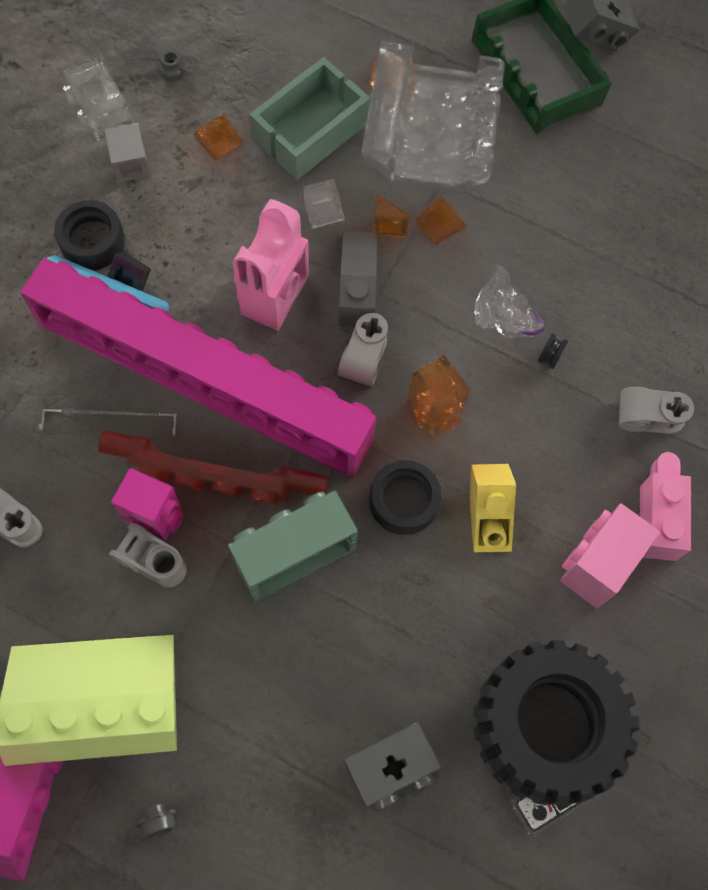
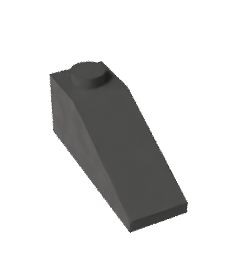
M343 230L339 326L355 327L361 316L367 313H375L377 232Z

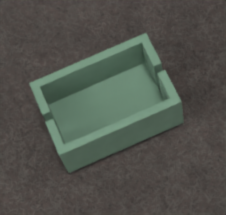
M323 57L249 114L252 140L271 157L276 155L277 163L293 178L299 180L369 123L371 98L350 79L345 82V75Z
M336 490L327 495L325 492L316 493L305 500V506L293 512H290V510L281 511L269 519L270 524L258 530L248 528L233 538L234 542L228 545L229 550L255 603L356 551L358 530Z

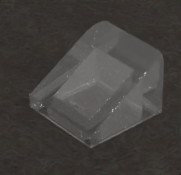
M334 179L307 185L302 188V201L312 229L345 220Z

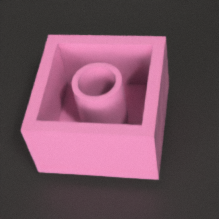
M622 503L612 513L605 509L585 533L581 543L572 551L561 566L567 572L560 582L598 609L619 592L661 531Z

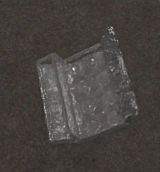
M381 41L361 158L391 181L462 191L489 181L491 178L493 152L488 147L494 146L496 139L495 134L501 96L496 91L501 90L503 85L504 61L499 58L480 56L477 73L412 64L414 46Z

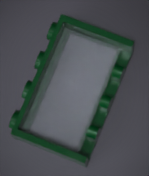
M513 0L477 14L471 41L536 135L550 124L597 104L599 106L603 105L612 83L606 72L596 63L590 50L583 45L579 38L574 37L570 24L566 22L552 0Z

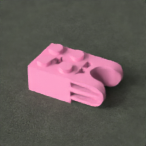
M270 199L259 216L258 230L249 249L241 246L232 264L234 270L233 281L236 284V298L239 301L241 315L276 331H279L309 277L308 240L301 237V220L297 210L279 201Z

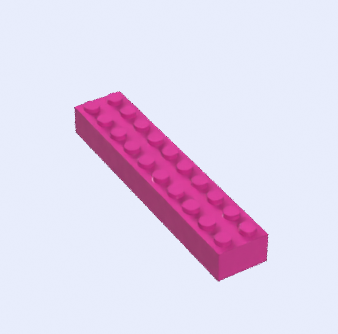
M44 257L20 291L21 296L39 326L352 479L356 476L373 443L376 416L365 405L358 402L350 404L338 398V395L327 387H314L306 383L303 377L294 371L285 370L283 372L271 366L267 359L258 354L250 356L239 351L237 346L227 339L219 338L216 340L206 335L203 329L193 323L187 322L183 324L174 320L171 314L162 308L154 307L151 309L141 304L138 298L128 292L122 291L120 294L110 289L104 281L97 277L90 276V278L78 274L66 262L59 261L55 263Z

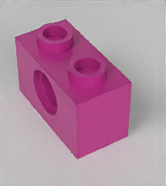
M132 468L128 470L111 501L126 524L129 525L130 522H133L163 541H166L170 532L174 534L178 530L184 513L181 512L183 508L172 486Z

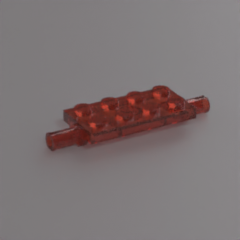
M102 431L98 444V451L100 453L127 458L126 463L137 468V471L163 483H167L168 477L175 478V483L182 484L181 486L204 491L205 484L213 486L212 490L218 491V494L240 498L241 492L251 493V498H254L255 501L270 505H277L278 499L288 501L291 491L307 495L326 492L328 475L295 469L285 465L264 475L164 455L150 439L140 436L135 437Z

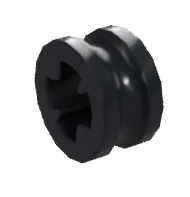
M552 333L537 362L542 363L546 361L550 364L549 368L554 369L568 340L559 341L556 338V334Z

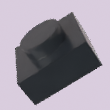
M122 251L115 253L107 277L143 292L151 268Z

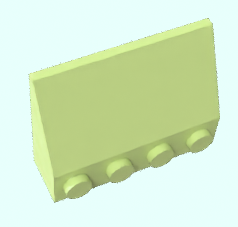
M174 635L11 647L0 697V757L5 766L177 751Z

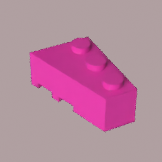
M0 757V877L24 882L43 813L49 802L54 775L59 773L63 761L5 766Z

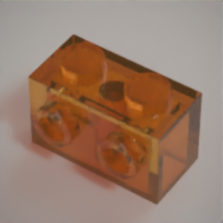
M443 355L413 373L407 402L412 407L411 414L415 422L421 428L426 427L431 435L440 430L446 433L462 421L461 417L466 408L470 389L446 356Z

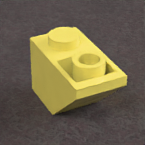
M509 464L471 465L470 511L474 552H512L516 483Z

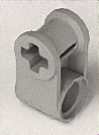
M367 313L358 319L350 342L346 346L339 364L337 374L339 377L373 387L380 369L382 356L387 346L388 324L383 316L377 313ZM371 332H375V333L373 334L372 338H371V337H367V336H369V335L371 334Z
M627 387L620 391L619 428L625 431L675 434L683 428L685 422L694 413L693 401L685 393L651 390L645 387Z
M0 488V536L20 548H28L35 545L42 536L43 527L41 522L32 515L26 506L16 501ZM20 523L24 525L21 529L17 527Z
M130 522L127 526L129 532L117 550H111L109 556L129 570L144 575L160 586L167 588L179 585L187 573V566L179 552L173 546L158 539L148 530ZM166 559L175 560V565L170 572L158 573V567L162 561Z

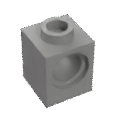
M123 124L114 128L104 129L111 164L117 182L150 177L139 124Z

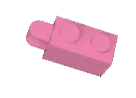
M665 452L658 457L651 465L650 476L640 486V517L661 531L643 558L677 561L691 551V476L680 475V460L671 452Z

